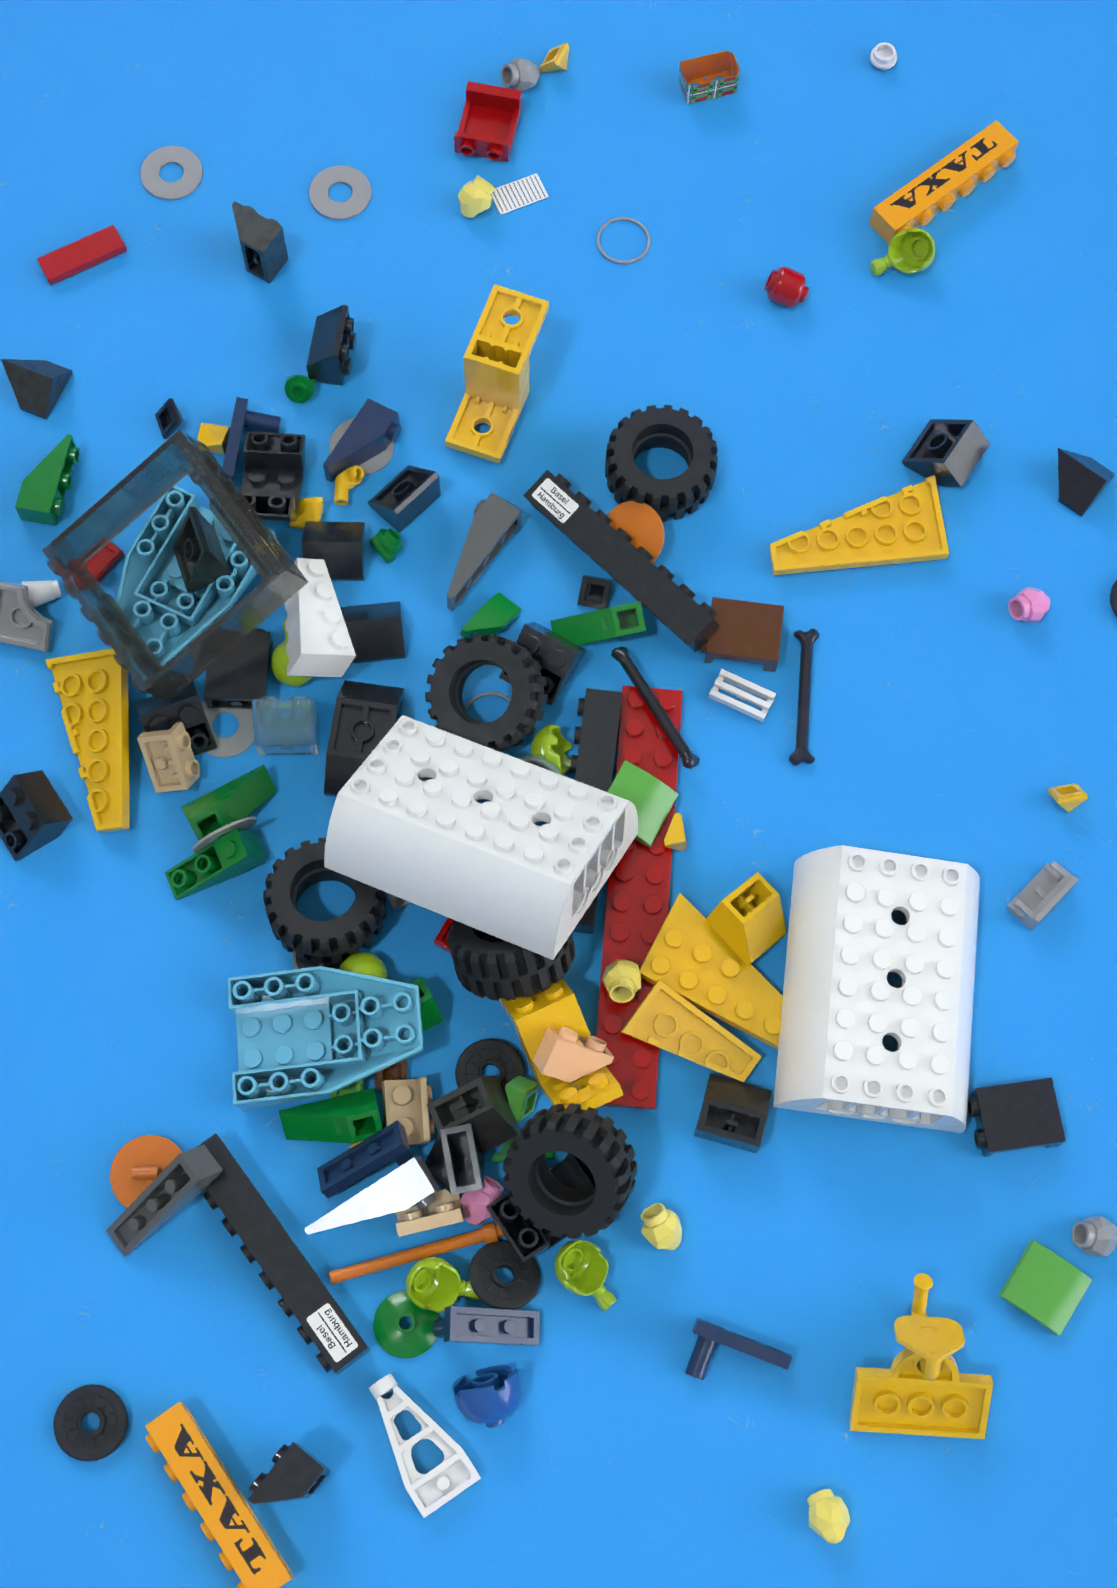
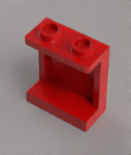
M468 81L466 86V102L459 130L454 135L455 153L488 158L492 161L508 162L522 109V91Z

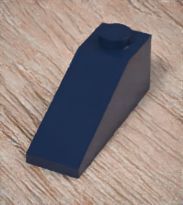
M368 398L324 462L323 468L326 480L334 481L337 475L347 468L363 464L385 451L391 441L395 442L401 432L398 412Z

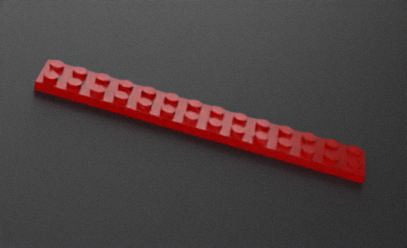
M623 685L616 775L626 760L659 779L676 792L678 752L635 686ZM650 688L680 733L683 690ZM675 802L651 847L633 840L607 881L596 1037L607 1043L606 1047L614 1056L612 1063L606 1065V1067L620 1084L624 1095L602 1106L655 1110L659 1048L621 1032L654 984L641 978V988L635 993L634 998L626 1003H618L610 998L602 978L606 967L616 959L634 962L638 964L640 970L668 915L672 849L665 847L664 839L675 814Z

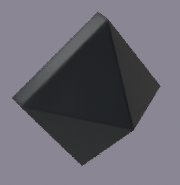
M169 398L155 414L163 439H168L184 421L173 398Z

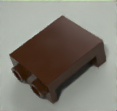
M712 597L711 608L717 613L714 619L720 626L700 647V652L705 653L704 663H710L711 658L764 664L763 671L775 672L779 660L784 606Z

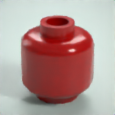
M781 266L777 270L773 269L764 290L767 291L769 300L784 307L793 308L797 302L803 303L809 287L805 286L806 278L804 274L786 266Z

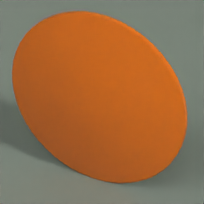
M628 501L617 505L607 515L612 520L609 525L616 531L622 528L633 539L630 544L636 549L642 546L653 556L650 562L654 563L664 544V527L660 516L646 503L641 504L635 501Z
M157 1135L140 1136L126 1143L116 1154L110 1170L111 1187L118 1201L128 1208L180 1153H183L180 1148L169 1139Z

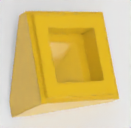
M201 423L195 449L224 454L230 427Z
M323 497L300 499L297 521H290L289 527L304 530L306 521L321 522L324 510Z
M675 813L664 839L665 847L686 851L687 843L682 816L680 813Z

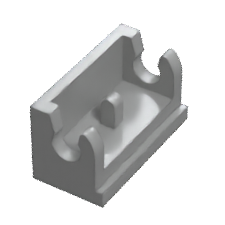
M1055 861L1050 865L1047 863L1006 908L1032 931L1079 879L1072 876L1059 863Z

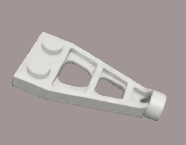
M390 1373L368 1389L378 1402L405 1489L423 1518H425L480 1480L481 1477L464 1450L397 1386L398 1383ZM393 1389V1395L391 1398H382L383 1395H385ZM403 1410L410 1411L421 1424V1431L409 1440L401 1438L394 1423L395 1416ZM422 1439H429L434 1442L444 1454L443 1462L426 1474L417 1472L411 1457L412 1447Z

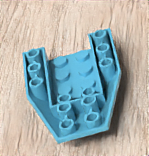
M169 484L126 555L107 642L108 645L114 648H126L129 655L162 670L236 603L277 549L278 543L275 531L250 519L247 520L244 526L199 506L195 494ZM189 507H195L215 529L230 572L228 575L220 576L215 582L194 593H187L173 550Z
M324 966L227 978L229 1010L236 1014L239 1072H232L233 1105L243 1111L332 1094L424 1051L418 985Z

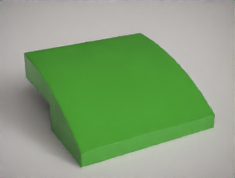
M626 760L607 792L629 800L635 805L638 815V834L634 840L648 847H651L678 797V793L662 781Z
M1030 1240L998 1296L1021 1314L1030 1316L1049 1332L1060 1336L1092 1279L1051 1250L1034 1240Z

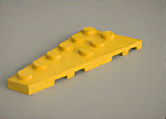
M935 475L926 478L924 482L917 485L904 487L900 492L891 496L880 497L847 511L841 517L831 521L830 519L819 523V526L805 532L799 531L771 543L769 553L773 576L947 559L949 549Z
M117 647L46 659L47 668L52 670L55 680L52 683L55 694L59 695L62 703L61 714L73 754L77 755L81 766L78 768L80 778L85 780L89 794L86 798L96 831L104 833L130 829L128 649Z
M679 893L640 968L641 978L654 985L657 980L662 981L695 1007L778 1050L783 996L751 964L747 966L705 921L706 918Z

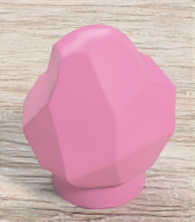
M1026 587L1010 599L1008 604L1009 613L1017 621L1022 620L1029 623L1041 621L1045 612L1049 610L1050 598L1040 589Z
M484 1176V1189L463 1193L460 1201L465 1220L471 1225H480L485 1219L491 1217L486 1206L501 1197L504 1192L503 1186L494 1179Z

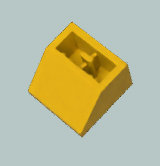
M759 872L755 873L725 897L705 919L747 966L786 934L780 895Z

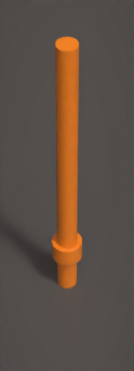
M494 1222L481 1225V1229L329 1271L331 1284H336L481 1242H485V1244L497 1242L498 1238L504 1235L497 1224L494 1225Z

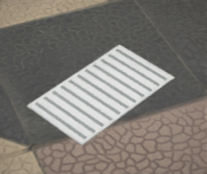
M537 173L497 187L492 193V198L501 215L549 197Z

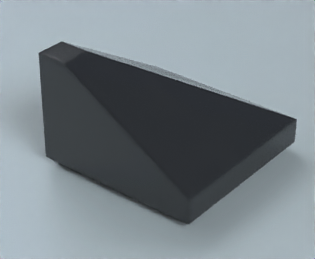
M583 575L577 604L596 609L607 608L613 579Z

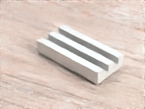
M721 669L708 698L763 722L775 699L776 693ZM722 689L739 699L748 701L763 709L759 711L718 691Z

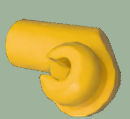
M354 465L337 475L334 488V504L338 506L348 505L349 491L364 478L365 473L362 467Z

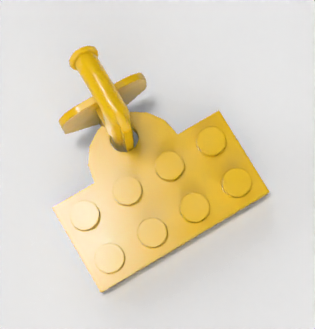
M917 1274L913 1278L914 1292L910 1316L898 1317L894 1322L896 1341L906 1348L893 1359L890 1369L856 1367L849 1417L850 1431L985 1439L993 1390L992 1376L959 1373L957 1362L952 1354L964 1347L965 1337L963 1329L958 1322L952 1319L927 1317L929 1289L933 1286V1280L927 1274Z

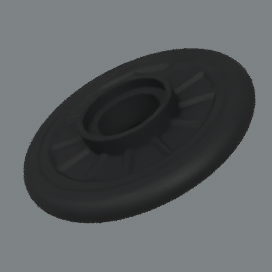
M483 1039L472 1043L462 1052L456 1064L455 1079L458 1088L482 1077L481 1071L485 1066L494 1065L499 1069L500 1075L498 1080L508 1101L505 1090L506 1084L517 1076L525 1077V1065L521 1055L512 1045L499 1039Z
M497 1241L486 1244L473 1256L469 1267V1280L476 1296L486 1305L494 1309L516 1310L528 1304L536 1295L540 1284V1271L534 1258L522 1263L508 1241ZM499 1268L509 1269L513 1274V1280L509 1283L499 1281L496 1276V1270Z
M84 1385L71 1391L60 1402L54 1416V1435L58 1445L68 1456L79 1461H97L107 1457L119 1447L127 1431L128 1415L125 1404L113 1390L102 1385ZM88 1413L97 1414L100 1420L98 1429L92 1433H87L82 1428V1419Z

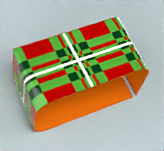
M722 51L679 63V84L687 105L737 93L740 69L732 52ZM716 77H724V78H726V79H722V80H718V81L712 82V80H713L714 78H716ZM691 83H698V84H700V85L691 86V85H689V84H691Z

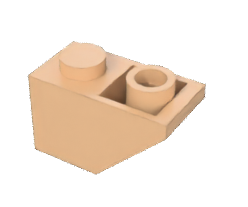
M548 1026L532 1061L541 1074L571 1083L611 1064L614 1056L606 1047L607 1043L598 1037L589 1036L587 1039L579 1036L577 1032L570 1028L561 1027L559 1030Z

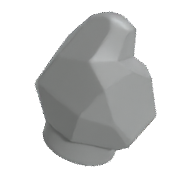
M514 58L509 64L503 65L501 69L503 85L516 90L524 91L535 86L540 77L539 67L529 59Z
M1092 1216L1074 1224L1072 1228V1241L1076 1247L1082 1249L1083 1253L1096 1257L1109 1256L1117 1246V1227L1103 1216Z

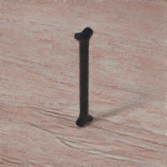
M814 628L807 632L797 630L793 634L801 644L795 751L789 756V762L793 766H797L801 762L810 765L815 761V758L808 751L813 644L820 635Z
M622 646L614 648L611 656L620 663L680 755L683 766L689 769L696 767L699 764L700 758L690 750L630 658L628 649Z

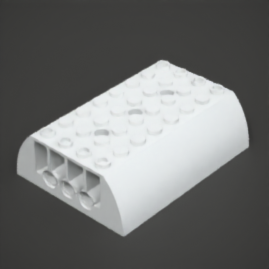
M402 715L338 792L326 836L324 867L554 960L638 834V815L635 805L629 800ZM480 799L489 800L487 802H484L483 804L476 802ZM538 821H544L548 824L537 826L534 823Z
M844 845L812 851L794 862L781 1010V1032L779 1033L773 1107L955 1133H963L965 1131L980 877L971 866L965 863ZM893 910H900L906 915L907 922L905 925H898L893 922L891 918ZM889 972H896L901 976L902 986L900 988H894L889 985L887 981V974ZM885 1035H891L897 1040V1051L890 1052L884 1048L882 1039Z

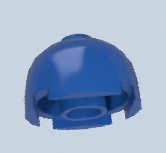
M503 1365L483 1368L476 1371L478 1377L467 1381L465 1375L453 1383L454 1398L461 1413L474 1423H485L488 1428L504 1424L506 1422L505 1418L510 1416L519 1405L521 1382L518 1370L515 1368L512 1371L511 1366Z

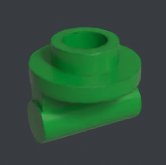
M303 375L287 377L284 387L287 397L296 403L307 402L312 397L313 391L316 390V379H308Z
M381 528L369 540V543L387 564L392 563L396 559V555L403 549L402 537L391 528L388 530Z

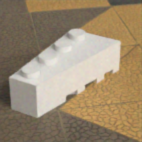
M297 558L284 579L285 610L287 611L285 631L288 632L286 655L289 656L287 676L342 677L356 654L325 561L323 559Z

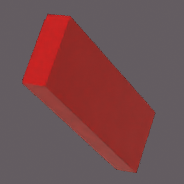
M113 224L37 258V261L50 285H53L127 252V249Z

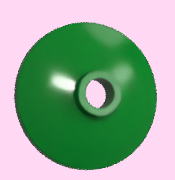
M406 1290L399 1291L385 1298L377 1308L373 1322L374 1334L379 1345L390 1355L404 1359L414 1358L428 1351L436 1341L437 1337L433 1333L432 1326L434 1321L439 1318L438 1312L429 1309L425 1310L415 1305L409 1298ZM404 1317H409L412 1319V1326L406 1330L400 1327V1320Z

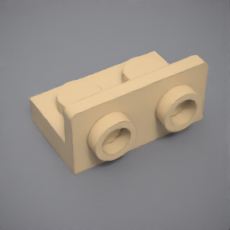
M183 722L175 723L170 730L142 732L137 737L156 793L188 790L200 777V766L194 758L191 739L185 730Z
M426 1077L382 1081L384 1128L398 1120L405 1127L409 1146L424 1145L430 1142V1137L434 1135V1121L432 1117H429L427 1104L432 1102L431 1085H427Z
M446 1189L439 1190L433 1194L436 1200L423 1209L419 1210L415 1206L396 1212L398 1221L395 1225L398 1237L463 1222L465 1218L460 1195H451Z

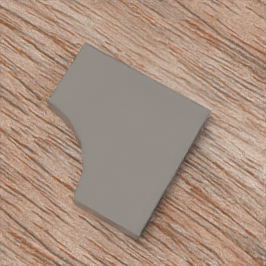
M0 580V642L45 652L49 651L53 621L43 617L34 609L29 599L28 586Z

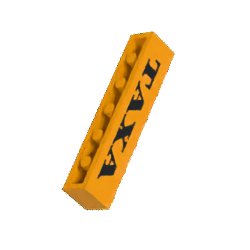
M997 120L875 206L872 210L869 225L888 244L897 233L905 229L917 228L920 225L922 227L926 226L933 219L934 215L941 210L943 212L948 210L959 197L969 195L981 181L987 182L1002 166L1004 168L1008 167L1016 158L1015 152L1019 141Z
M179 1401L145 1425L149 1432L145 1436L148 1444L156 1454L161 1451L168 1462L163 1465L166 1473L174 1483L179 1480L186 1491L182 1494L184 1502L192 1512L198 1510L204 1520L200 1524L204 1534L210 1542L216 1539L221 1547L222 1552L218 1555L229 1572L234 1569L241 1579L237 1584L238 1588H281L294 1579V1575L186 1404Z

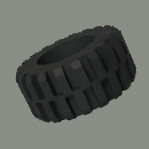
M650 405L646 407V411L642 412L641 409H637L631 412L630 419L628 417L622 418L618 422V428L613 429L611 432L605 461L607 486L611 493H615L614 499L618 504L628 501H635L641 504L646 503L658 513L662 522H667V517L672 516L674 520L684 518L685 511L688 514H692L698 509L699 503L703 504L708 498L709 491L712 490L715 480L718 448L716 441L712 439L713 434L709 427L705 426L702 428L703 421L696 415L690 417L688 410L680 408L677 411L672 409L673 405H664V408H656V405ZM667 448L681 455L686 461L688 468L677 477L656 479L640 471L633 460L645 450Z
M474 634L473 638L463 637L458 639L456 646L448 645L443 650L445 656L442 659H435L432 666L436 670L434 675L428 674L426 683L431 684L430 692H425L426 702L431 703L432 708L428 710L431 719L437 721L436 728L499 752L508 750L510 746L520 745L524 742L523 738L526 735L531 736L535 732V723L537 720L542 721L545 714L541 712L542 705L547 704L548 695L544 694V687L547 686L546 677L541 676L540 670L542 668L539 662L531 657L532 654L526 648L501 636ZM483 665H494L504 670L512 686V697L507 710L493 722H479L471 718L466 712L462 700L463 687L467 678L474 670Z
M326 837L318 838V843L310 844V840L301 842V848L295 850L291 847L284 852L286 858L284 860L277 859L273 864L274 874L269 873L265 881L267 889L263 891V900L269 924L276 939L281 940L282 947L288 952L295 950L297 958L305 961L309 956L313 957L314 963L324 964L325 959L331 958L333 963L342 962V956L347 954L351 956L359 953L358 948L361 946L368 948L374 942L372 935L380 934L383 928L382 920L386 918L387 899L384 891L324 867ZM321 881H338L349 886L354 891L355 900L348 911L338 918L328 921L311 920L300 914L296 908L299 897L308 887Z
M453 920L447 936L458 981L461 982V985L474 995L481 998L487 996L488 999L498 1001L500 998H505L507 1001L516 1000V997L524 996L526 998L533 996V993L539 990L541 992L545 991L550 987L551 983H557L562 979L564 973H567L575 957L572 933L554 960Z
M570 1103L567 1108H564L563 1104L552 1105L549 1110L542 1109L538 1111L532 1119L526 1122L512 1141L503 1162V1171L506 1173L503 1177L506 1190H511L508 1197L513 1206L518 1205L521 1209L519 1214L525 1220L531 1219L535 1223L534 1227L541 1231L545 1228L551 1231L550 1235L560 1238L562 1234H567L569 1239H580L583 1233L585 1237L596 1235L599 1230H605L618 1217L636 1183L634 1178L637 1174V1163L632 1161L635 1152L631 1144L626 1145L625 1143L627 1135L621 1128L617 1130L613 1126L614 1121L606 1116L604 1119L597 1115L598 1110L591 1107L583 1110L580 1104ZM560 1151L579 1158L590 1169L596 1188L578 1190L561 1183L549 1170L545 1153Z

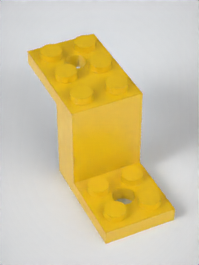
M494 284L463 356L465 394L445 439L446 447L500 464L529 394V356L548 313L549 301ZM508 316H516L520 321L517 324L510 325L504 319ZM481 423L490 426V430L486 433H479L474 428Z
M563 978L557 983H551L550 987L543 992L540 990L534 992L533 996L526 998L520 996L516 997V1000L509 1001L505 998L498 1000L513 1023L536 1082L539 1083L540 1088L552 1105L563 1104L564 1108H567L570 1103L580 1104L583 1110H587L588 1107L596 1109L624 1095L620 1084L606 1066L569 1083L541 1074L532 1061L548 1026L559 1030L561 1027H567L577 1032L579 1036L587 1039L591 1036L575 994Z

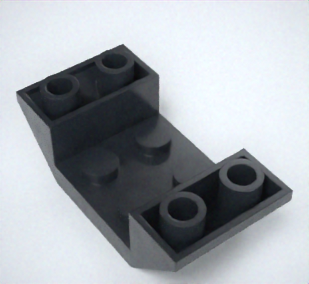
M247 431L243 449L245 471L240 493L234 492L230 512L231 518L297 521L304 482L305 435Z
M344 680L336 699L326 753L324 795L337 797L338 792L395 725L397 718H400L404 688Z
M568 1153L564 1160L549 1169L557 1180L570 1188L578 1190L596 1188L590 1169L583 1161ZM511 1190L486 1206V1209L522 1263L548 1251L567 1238V1234H562L561 1238L550 1235L551 1231L545 1228L541 1231L534 1227L535 1223L531 1219L525 1220L519 1214L521 1210L519 1206H513L508 1197Z

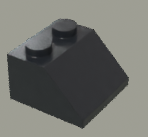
M930 419L902 460V463L905 467L924 478L935 475L936 485L961 487L978 461L981 460L990 443L974 420Z

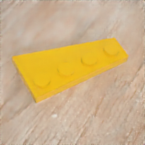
M657 980L621 1030L624 1034L740 1082L746 1080L762 1057L660 980Z

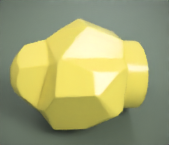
M478 175L474 181H469L465 184L458 194L462 215L466 218H474L480 212L489 209L493 197L492 193L496 188Z
M616 959L606 967L602 981L613 1001L618 1003L629 1002L641 988V974L638 964L625 959Z
M656 1203L647 1207L641 1214L643 1221L641 1233L657 1249L675 1250L682 1240V1227L678 1215L670 1209H666L662 1203Z
M824 1489L812 1494L807 1499L809 1505V1527L827 1543L837 1544L841 1542L851 1522L848 1509L842 1498L834 1497L831 1489Z

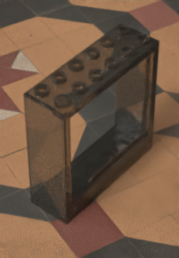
M180 429L42 550L49 559L47 561L48 567L64 580L65 584L63 587L72 598L77 599L82 605L80 608L81 613L87 620L94 622L99 629L97 631L99 638L115 651L114 659L116 662L130 672L132 675L131 682L134 687L141 693L146 692L156 698L161 697L172 700L308 583L307 579L207 446ZM188 474L191 480L200 486L209 498L210 510L263 581L162 667L110 594H106L85 563Z

